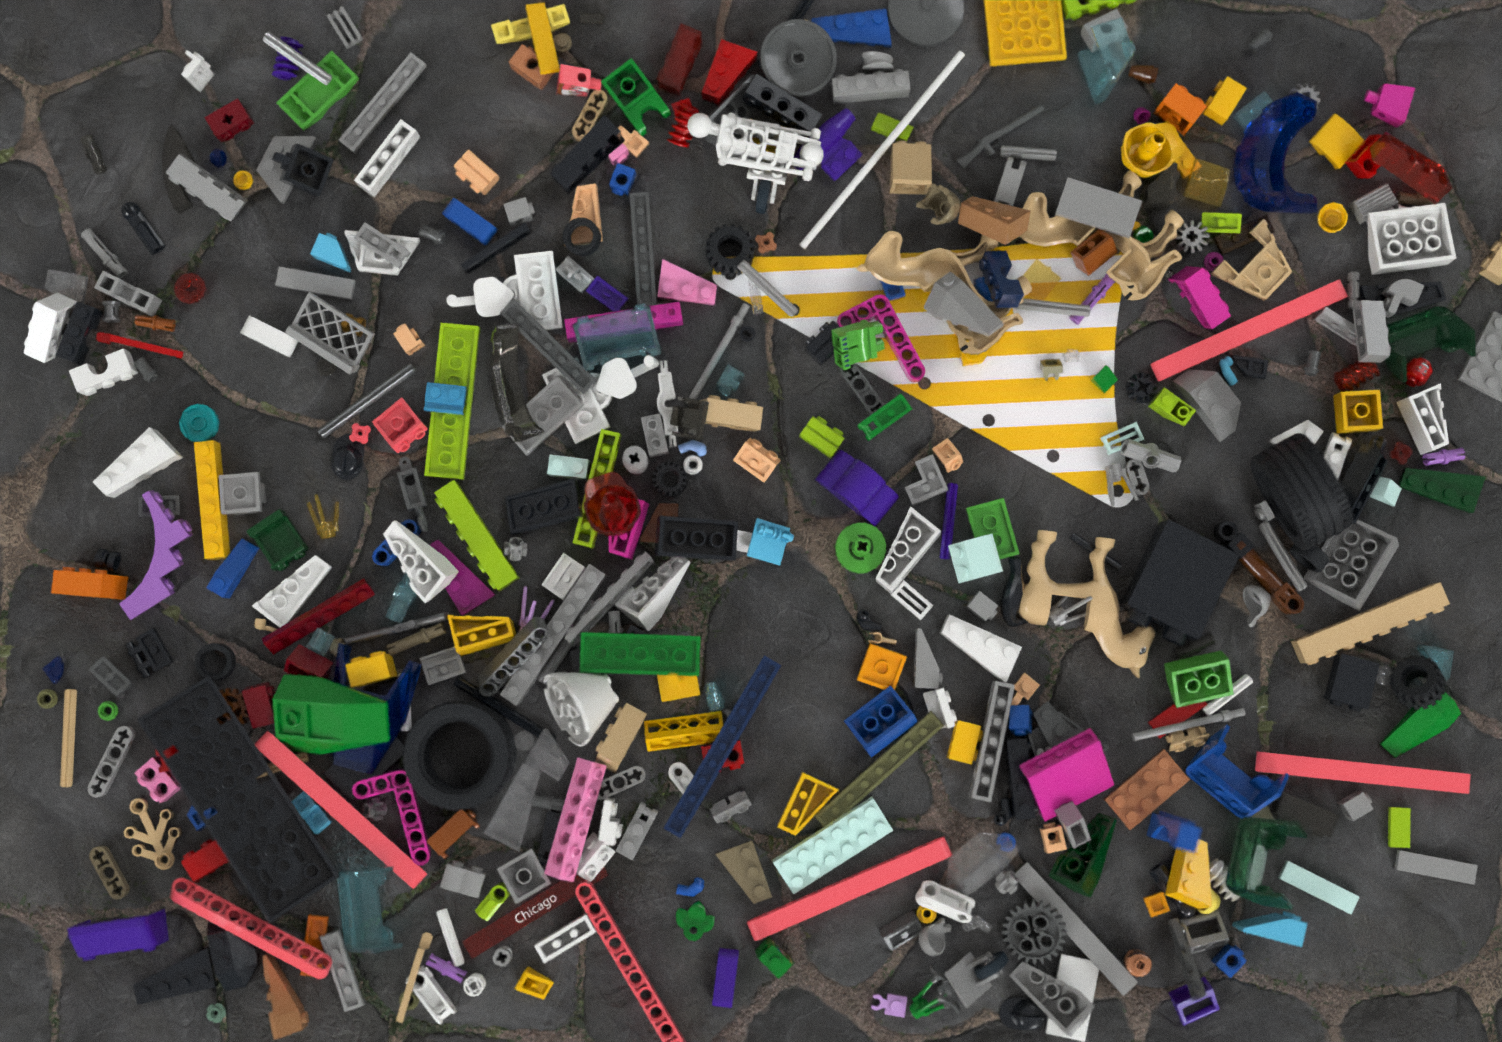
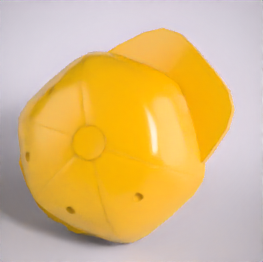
M1149 122L1131 128L1126 132L1121 147L1123 164L1141 178H1147L1167 170L1185 151L1176 128L1170 123L1154 124Z

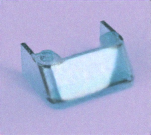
M1122 17L1091 27L1099 51L1096 50L1091 53L1090 49L1077 53L1092 98L1096 104L1105 102L1132 59L1133 53H1135V45L1129 39Z
M377 866L339 873L340 877L337 878L344 942L349 952L375 954L403 947L402 943L392 942L393 932L387 926H383L378 887L383 886L384 881H386L385 872L392 871L393 866Z

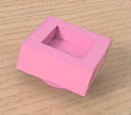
M622 144L611 152L608 157L615 166L617 163H624L628 159L629 152L627 147Z

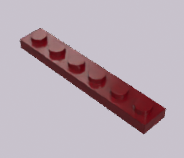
M363 578L262 638L263 644L274 655L375 595V592Z

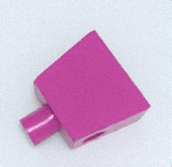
M1383 84L1377 92L1368 90L1364 101L1373 104L1371 115L1398 128L1406 121L1415 88Z

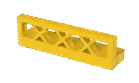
M722 711L644 721L647 751L713 743L723 727ZM719 718V724L711 725L707 723L710 719ZM693 721L699 723L696 727L688 726ZM671 724L679 725V727L674 730L668 728ZM657 726L660 728L657 732L649 733V727Z

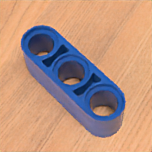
M452 198L442 212L446 218L486 246L498 231L495 226L455 198Z
M405 520L401 523L406 528L408 525L413 524L415 526L413 533L416 536L420 535L421 531L417 522ZM386 539L372 554L374 563L381 566L390 565L398 557L393 554ZM382 552L387 554V559L384 562L379 560V555Z

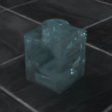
M317 627L306 648L323 657L335 636Z

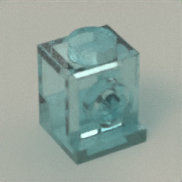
M727 365L716 384V387L719 389L718 392L726 397L732 391L736 392L741 383L738 380L739 378L743 380L745 374Z

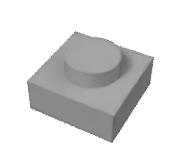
M1266 500L1254 505L1255 515L1262 522L1275 518Z

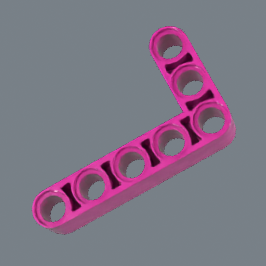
M876 295L839 315L837 324L840 327H843L840 321L844 318L848 319L851 324L864 319L868 322L876 319V321L882 324L883 334L907 379L913 383L922 380L925 375V367L886 296ZM876 301H881L884 303L885 307L883 309H878L875 307L874 303ZM865 310L868 316L861 318L857 312ZM891 318L894 324L887 326L883 320ZM900 335L903 341L896 343L893 340V336ZM907 351L911 354L912 358L905 360L902 357V353ZM917 368L921 375L914 377L911 374V370Z
M404 768L357 781L353 785L352 793L358 799L394 790L411 858L417 865L426 864L430 859L431 849L426 842L428 838L415 789L412 788L411 783L409 784L408 777H406L405 783H399L396 780L397 774H406ZM377 780H386L387 787L384 789L379 788ZM359 784L366 785V794L358 792L357 787ZM402 793H409L412 798L411 801L404 802L401 799ZM414 812L417 819L411 822L406 818V814ZM418 831L421 833L422 838L416 841L412 839L411 833ZM419 850L425 851L427 854L426 859H418L416 852Z

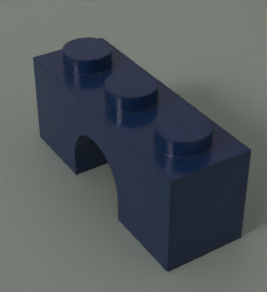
M985 251L982 259L979 261V269L983 273L985 284L989 288L991 299L994 301L996 308H1016L1024 296L1019 280L1006 278L1012 267L1007 251Z

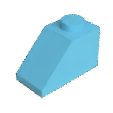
M319 233L310 254L317 260L350 272V264L342 245L337 241V237L330 233H326V235Z

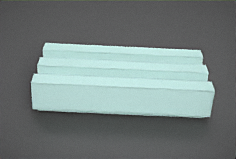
M1137 422L1100 439L1107 450V455L1120 451L1122 445L1112 450L1110 446L1134 435L1139 437L1134 439L1137 442L1144 440V437ZM1131 428H1135L1134 432H1131L1125 436H1122L1108 443V438L1118 435Z

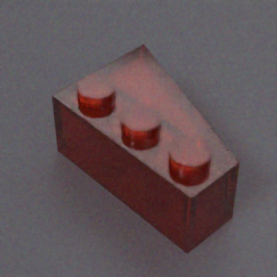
M680 23L671 49L665 57L664 67L659 70L657 75L659 88L678 96L681 95L703 46L701 31Z

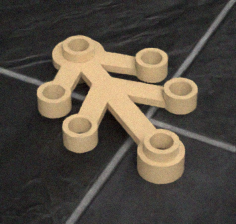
M144 798L134 799L130 803V810L134 814H139L148 834L138 831L134 826H130L124 830V836L128 839L134 838L151 844L156 852L147 850L143 844H138L132 848V854L136 857L142 856L154 860L156 867L161 870L171 868L175 862L172 850L176 839L181 836L182 830L179 827L170 828L168 830L169 838L165 847H163L161 840L168 821L174 816L171 809L162 810L157 829H155L147 812L148 802ZM139 802H141V803L143 804V808H142V809H139V808H138V803H139ZM165 811L169 813L168 819L164 817ZM129 829H132L134 832L132 836L128 834ZM173 829L177 830V836H173ZM137 847L142 849L140 854L136 852ZM163 856L168 858L167 863L162 861Z

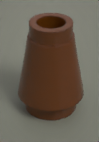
M1131 65L1129 76L1147 84L1155 83L1159 68L1154 67V65Z

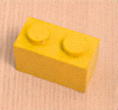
M1228 76L1223 82L1220 80L1214 88L1215 95L1213 97L1209 96L1205 102L1207 107L1203 114L1223 125L1247 88Z
M959 720L955 721L947 758L972 765V762L976 761L978 750L976 749L977 741L980 742L983 735V730H980L981 726Z

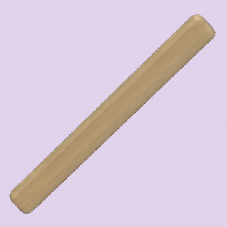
M66 689L64 692L61 787H71L73 784L77 690Z

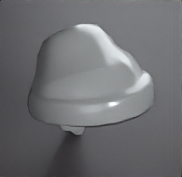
M1250 584L1243 589V599L1250 612L1247 619L1248 625L1253 627L1269 608L1271 596L1260 586Z

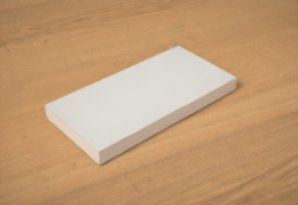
M1060 953L1056 979L1081 991L1093 1003L1099 969L1090 959ZM1090 1014L1072 1036L1066 1035L1048 1017L1045 1033L1085 1042Z

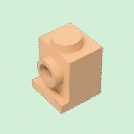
M406 324L397 327L396 332L393 333L409 356L425 346L421 339L417 340L420 337L414 328L409 329Z
M1055 822L1043 824L1044 828H1040L1044 852L1048 854L1066 850L1062 826L1056 825ZM1050 833H1054L1055 835L1054 839L1049 840L1048 835Z

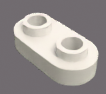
M681 762L672 764L668 771L670 779L680 792L684 794L687 785L691 782L694 775ZM677 768H680L682 770V774L680 776H677L675 774V770Z

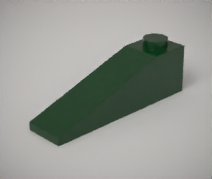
M1098 813L1086 826L1091 840L1075 849L1071 846L1064 855L1061 854L1057 858L1049 877L1070 890L1091 898L1102 873L1117 819Z

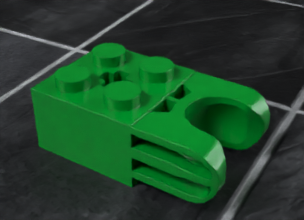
M632 58L601 81L605 90L642 137L647 134L646 127L642 122L643 114L646 111L655 110L663 118L671 116L670 109ZM626 85H629V86H632V85H633V87H632L631 90H629V91L627 90V91H626V88H625Z

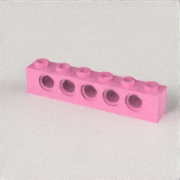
M577 757L544 874L560 880L574 882L606 765Z

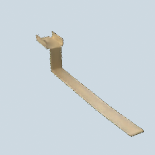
M425 932L422 934L420 947L417 950L397 1015V1022L403 1023L424 951L430 948L433 936L430 933Z

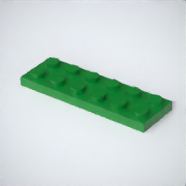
M581 632L580 672L699 676L701 636Z

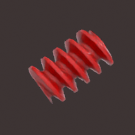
M680 103L684 110H677L681 117L674 118L678 122V124L671 125L675 132L669 131L668 133L672 136V139H666L675 145L689 147L690 143L687 140H692L693 136L688 130V120L693 114L699 113V110L686 103Z

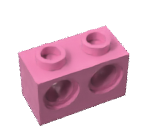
M157 756L152 757L135 772V775L138 777L137 781L139 784L147 787L150 791L151 798L156 802L162 803L169 800L181 787L170 771L159 773L158 767H161L162 764L161 758ZM150 768L155 772L153 778H150L148 774ZM163 783H165L168 787L166 793H163L161 790V785Z

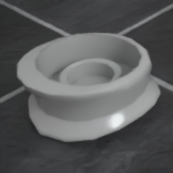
M877 51L862 53L864 60L863 70L884 71V73H890L895 70L892 65L893 57L891 55Z

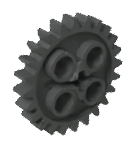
M1035 899L1032 900V904H1028L1027 900H1024V906L1017 903V910L1011 907V914L1006 913L1005 915L1008 921H1003L1002 923L1006 927L1002 928V934H1005L1003 941L1008 942L1006 949L1013 948L1011 955L1018 953V960L1025 957V963L1032 959L1034 965H1036L1037 959H1040L1041 963L1044 964V958L1052 961L1051 954L1058 956V950H1063L1061 943H1066V938L1063 936L1067 935V930L1063 929L1066 927V922H1060L1063 916H1056L1057 908L1051 911L1050 903L1044 907L1043 900L1037 905ZM1028 916L1032 917L1035 932H1037V940L1040 945V948H1037L1035 935L1034 932L1031 931V922ZM1043 917L1046 919V922L1038 923L1036 919ZM1024 922L1027 926L1020 928L1017 926V923ZM1049 936L1052 940L1045 942L1042 940V937ZM1028 940L1032 942V945L1025 946L1022 942Z

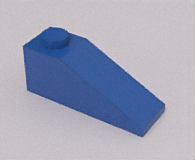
M242 538L216 570L206 588L222 598L230 599L258 552L259 547Z

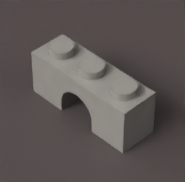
M102 271L94 287L100 292L152 317L155 316L162 302L155 295L130 285L105 271Z

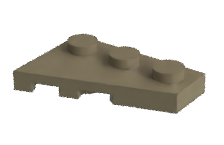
M752 840L715 853L753 904L772 897Z

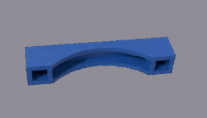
M1159 811V814L1152 813L1147 836L1169 842L1170 846L1195 853L1201 828L1195 827L1196 822Z

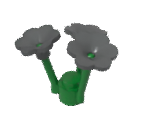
M931 963L929 968L933 975L920 993L912 998L914 1003L909 1005L910 1012L916 1019L953 1007L956 1013L959 1014L961 1009L955 989L948 985L949 981L944 975V971ZM939 979L944 981L938 986L939 995H937L936 999L929 1003L924 998L921 1000V997ZM938 1002H943V1004L930 1008Z

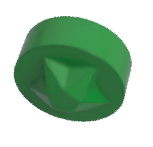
M1141 226L1134 231L1133 238L1146 243L1151 241L1154 235L1148 227Z

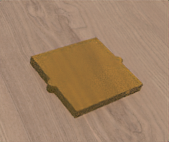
M1038 259L1035 260L1023 275L1032 287V292L1027 294V296L1030 295L1035 300H1044L1061 280L1051 270V267H1047Z

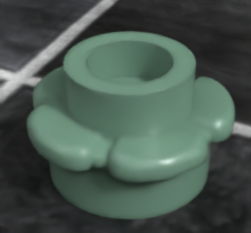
M220 1003L211 1004L207 1008L206 1017L209 1021H213V1023L221 1022L222 1018L226 1016V1009Z

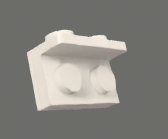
M186 50L185 54L192 61L184 67L181 75L195 89L201 92L214 76V73L209 69L211 66L204 61L201 55L197 52L192 54Z

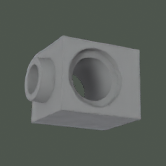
M526 197L504 203L511 227L533 220L532 214L535 211L532 202L528 203Z
M980 591L966 605V608L982 621H987L988 619L991 621L998 612L995 610L998 605Z
M1355 791L1337 802L1346 819L1355 821L1373 810L1371 798L1367 793Z

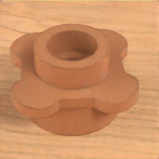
M768 232L766 235L756 236L755 241L758 243V251L764 254L776 249L777 245L773 241V233Z

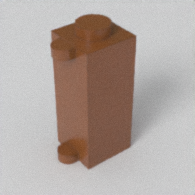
M471 809L459 810L426 842L439 856L441 855L446 859L448 857L446 851L472 826L476 829L480 827L475 819L476 814Z

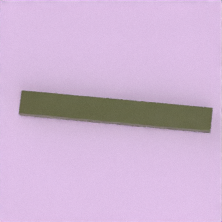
M932 711L928 712L817 812L814 817L825 827L850 811L935 735L944 724Z

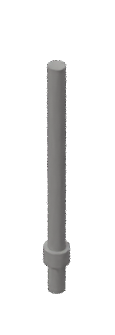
M743 303L737 315H734L730 321L729 329L687 399L686 403L693 406L737 328H740L743 324V318L750 308L747 304Z
M1244 708L1232 711L1227 709L1220 711L1219 714L1132 733L1133 741H1138L1215 722H1228L1232 718L1245 716Z

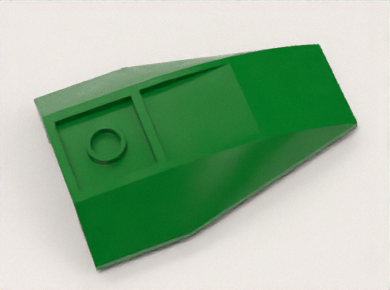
M283 675L273 697L275 737L290 751L327 754L390 741L387 701L319 676Z

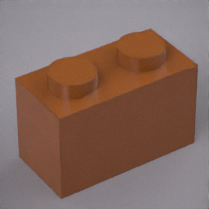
M1098 229L1071 251L1076 268L1088 276L1118 253L1113 237L1101 229Z

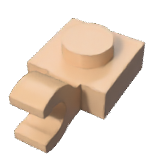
M620 125L618 127L621 131L622 139L625 140L622 144L637 158L649 145V142L636 130L630 134L623 126Z
M1023 673L1014 684L1016 692L1012 697L1011 705H1018L1022 698L1029 700L1040 684L1026 673Z

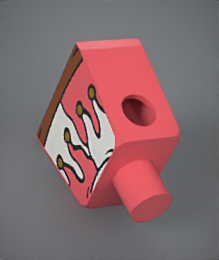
M564 64L560 65L557 94L588 96L589 89H601V79L592 78L590 69Z

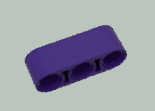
M719 948L712 1006L732 1008L739 950Z

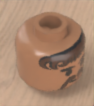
M1132 949L1124 956V967L1133 976L1143 977L1150 972L1152 962L1149 955L1144 951Z

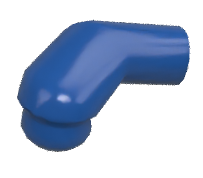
M697 877L690 886L678 884L676 894L694 897L703 891L704 880Z

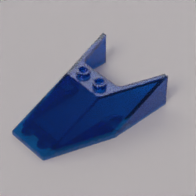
M338 643L334 682L349 687L345 683V664L348 662L352 646ZM409 661L386 695L352 688L387 701L390 741L333 752V765L367 774L374 772L407 720L422 664Z

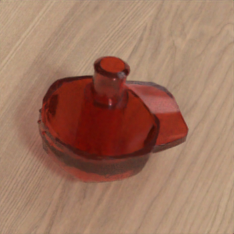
M609 472L589 479L586 482L584 510L592 529L606 536H622L629 532L641 515V507L633 488L628 486L616 472Z

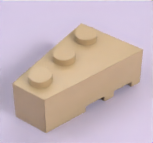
M709 395V398L696 402L694 425L705 423L711 424L712 427L723 426L730 427V429L755 432L761 430L763 407L757 406L756 402L747 401L743 404L739 403L738 399L728 398L725 401L720 400V396Z
M628 703L623 708L619 707L614 716L617 718L615 724L610 723L605 732L608 735L606 740H601L595 750L598 752L595 762L606 765V769L616 774L621 761L635 739L647 714Z

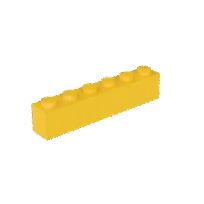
M214 440L194 442L204 559H226L230 554L227 515L221 514L219 475H223L221 446L219 442Z

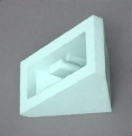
M1380 477L1370 497L1394 507L1402 488L1391 479Z

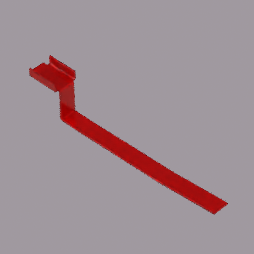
M99 332L96 336L98 342L105 344L115 342L178 358L183 356L182 351L104 332Z

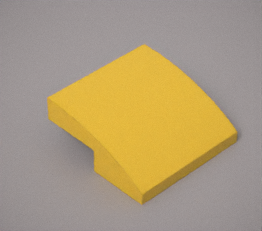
M1333 114L1309 142L1319 155H1325L1335 169H1340L1364 140L1344 119L1337 114Z

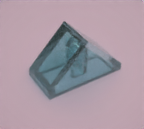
M1428 645L1417 647L1422 656H1425L1426 659L1429 657L1433 662H1436L1445 678L1444 680H1448L1450 678L1454 651Z

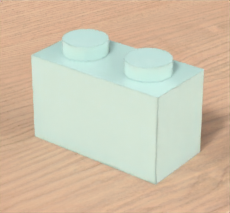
M550 454L547 474L552 477L575 478L588 481L590 461L589 459Z

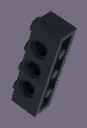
M758 74L755 75L742 98L749 107L756 108L764 116L774 119L780 126L811 132L822 116L821 113ZM761 96L766 97L768 101L763 100ZM777 106L782 107L784 111L779 110ZM794 116L800 118L801 121H797Z

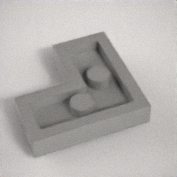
M933 454L915 462L922 480L905 487L913 506L948 491V487Z

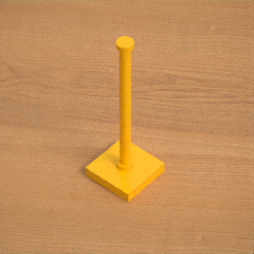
M657 675L662 702L700 695L697 676Z

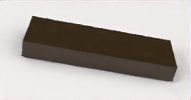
M1265 215L1241 225V233H1223L1214 237L1213 240L1220 255L1256 241L1257 239L1250 231L1262 219L1266 220L1267 227L1270 233L1273 234L1275 231L1268 216Z

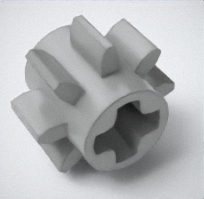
M512 537L509 542H504L503 555H507L509 560L519 561L522 556H527V543H524L521 538Z
M1002 869L996 874L995 879L997 881L994 884L1002 894L1009 892L1012 895L1018 889L1019 885L1017 883L1019 878L1013 871L1005 872Z

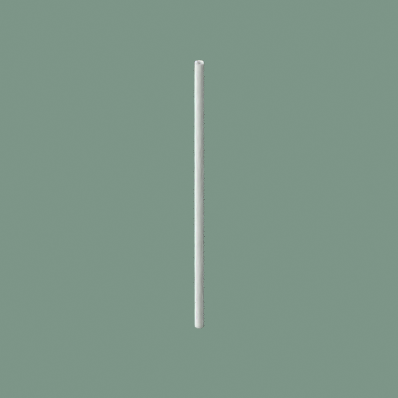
M959 50L801 241L799 245L803 249H806L965 56L962 51Z

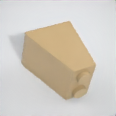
M906 141L892 143L890 193L927 195L932 185L931 144H926L923 141L915 142V144H909Z

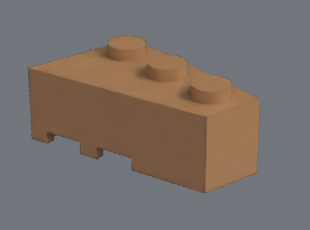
M972 196L961 203L958 224L1006 245L1028 230L1031 210Z

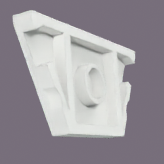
M345 230L357 269L361 272L398 275L420 243L419 238L384 234L410 252L408 258L405 257L402 261L403 265L399 269L355 240L354 237L358 231ZM394 250L391 256L396 258L399 252Z

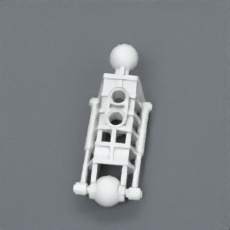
M704 113L693 114L688 120V130L694 137L703 138L708 134L717 136L716 151L718 163L721 166L733 164L766 171L774 170L801 175L802 179L809 181L812 180V170H816V166L822 162L824 157L821 142L818 141L821 134L818 128L812 129L811 132L787 128L779 124L736 117L734 113L723 114L720 124L712 123L710 118ZM733 133L741 134V139L735 138ZM752 137L758 138L760 144L754 143ZM796 143L803 145L800 150V159L793 158ZM766 145L776 146L775 153L765 151ZM775 164L784 165V167L775 166ZM790 166L804 168V170L790 169Z

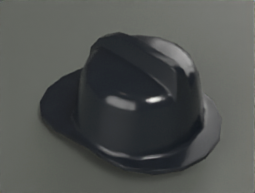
M351 434L339 437L333 448L332 470L337 477L343 480H351L357 477L363 466L364 444L357 441L352 442L349 439Z
M1009 998L1000 1007L1001 1021L1005 1026L1014 1030H1037L1044 1025L1047 1019L1044 1011L1031 998Z

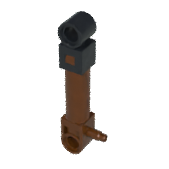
M1224 521L1214 527V537L1221 542L1227 541L1223 547L1240 555L1238 560L1270 594L1271 600L1281 612L1289 615L1297 614L1303 610L1304 601L1297 593L1294 585L1290 586L1287 581H1282L1254 550L1255 546L1243 532L1238 533L1235 523ZM1223 526L1228 528V536L1223 535ZM1290 599L1295 604L1293 609H1290L1288 606Z

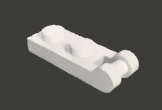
M1332 432L1323 456L1337 478H1339L1352 439L1340 437L1339 434ZM1335 444L1341 445L1340 450L1334 448Z

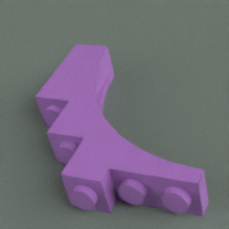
M154 490L147 491L142 495L150 509L155 530L154 555L150 568L135 591L119 603L130 620L138 617L175 593L173 583L164 576L184 564L182 554L173 547L193 535L191 532L192 527L188 521L183 519L174 521V514L169 508H165L162 503L164 501L162 496L158 492H154Z

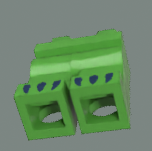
M864 319L860 322L831 330L835 364L843 370L851 368V365L857 362L877 358V352L885 349L883 340L880 337H875V335L883 332L882 324L878 321L868 322Z

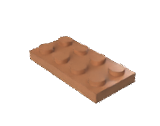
M1162 749L1103 800L1127 829L1132 830L1190 779L1165 749Z

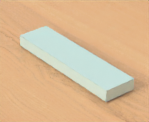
M1287 860L1278 876L1279 879L1349 914H1352L1359 899V896Z

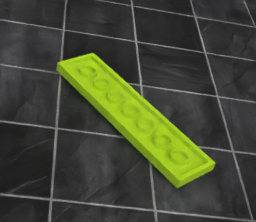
M440 323L434 383L466 386L467 390L464 415L431 412L424 473L426 477L464 480L480 334L479 326Z

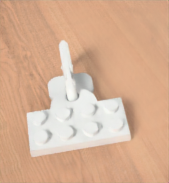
M553 251L514 255L516 275L508 277L503 283L495 277L480 278L474 283V296L457 298L451 294L446 299L450 307L476 305L479 315L491 317L500 315V312L514 298L546 330L563 328Z
M647 355L644 358L643 364L630 369L624 359L615 358L603 365L600 374L591 373L598 381L585 394H582L557 368L543 374L542 376L547 385L557 375H560L585 404L565 422L574 443L579 444L599 434L601 429L607 430L611 428L603 409L609 406L613 397L622 399L632 394L637 388L635 378L656 368L659 365V361L653 356Z

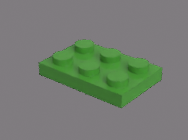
M1004 498L966 508L974 538L993 534L999 559L1020 554Z

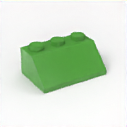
M1221 650L1164 663L1166 680L1176 708L1234 695L1229 658Z

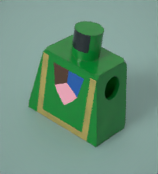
M769 936L755 949L758 959L778 979L782 978L795 964Z

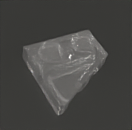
M48 269L45 288L52 294L60 293L70 299L84 303L89 277Z
M547 728L542 731L526 758L527 762L557 781L561 779L570 764Z

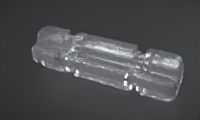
M748 278V283L751 287L749 290L751 303L753 304V314L763 313V306L761 304L760 288Z

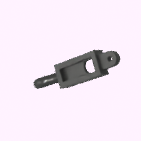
M402 457L399 460L401 472H398L397 475L407 510L415 511L420 531L424 534L428 532V523L423 511V507L428 506L418 469L416 467L413 468L412 462L408 457ZM413 475L415 483L411 486L406 485L405 478Z

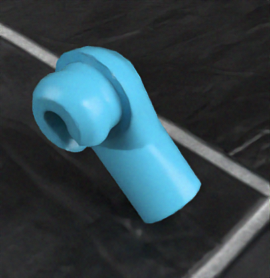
M1226 356L1220 360L1219 365L1228 385L1232 386L1238 380L1230 368L1233 365V360Z

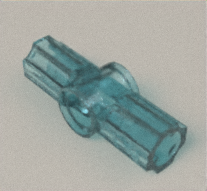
M406 572L402 581L397 584L393 592V600L385 617L398 623H402L409 606L413 604L417 596L409 584L411 581Z

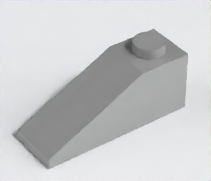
M917 628L915 632L913 687L939 689V685H942L943 675L939 673V667L922 629Z

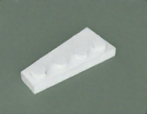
M317 555L313 556L298 568L295 573L283 580L275 589L254 603L252 607L277 626L282 627L294 618L331 570L332 566Z

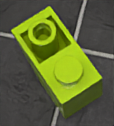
M1165 387L1156 394L1148 406L1163 418L1182 426L1187 424L1196 411Z

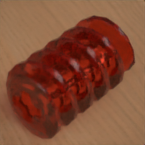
M1357 360L1354 364L1348 365L1347 368L1344 367L1341 371L1335 372L1333 378L1341 392H1346L1345 388L1348 391H1353V386L1356 388L1360 387L1359 381L1362 384H1366V378L1371 381L1373 380V375L1376 377L1380 376V371L1374 362H1359Z

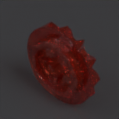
M193 273L180 276L174 286L176 297L187 304L199 302L204 297L206 290L205 281ZM192 283V286L197 289L193 290L192 294L190 295V293L184 289L189 288L190 284Z

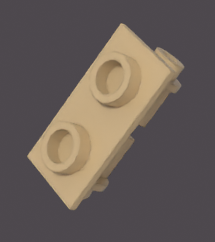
M1204 726L1186 729L1187 736L1184 735L1183 730L1169 733L1166 736L1167 743H1171L1169 752H1181L1193 745L1194 747L1203 746L1209 738V733L1205 734L1206 729Z

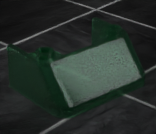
M1434 307L1386 325L1389 330L1388 343L1391 347L1390 356L1384 361L1387 368L1403 383L1407 382L1406 368L1408 364L1406 359L1425 351L1440 347L1446 352H1455L1462 348L1471 357L1476 356L1475 329L1447 307Z
M1254 817L1242 818L1237 825L1225 882L1228 890L1261 906L1293 910V905L1284 894L1274 893L1269 886L1262 885L1269 849L1279 850L1283 848L1286 844L1287 836L1307 838V834L1300 824L1294 821Z

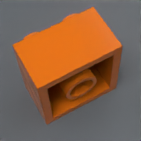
M1176 83L1154 111V114L1165 122L1168 120L1184 136L1207 106L1201 98L1194 97L1186 87Z

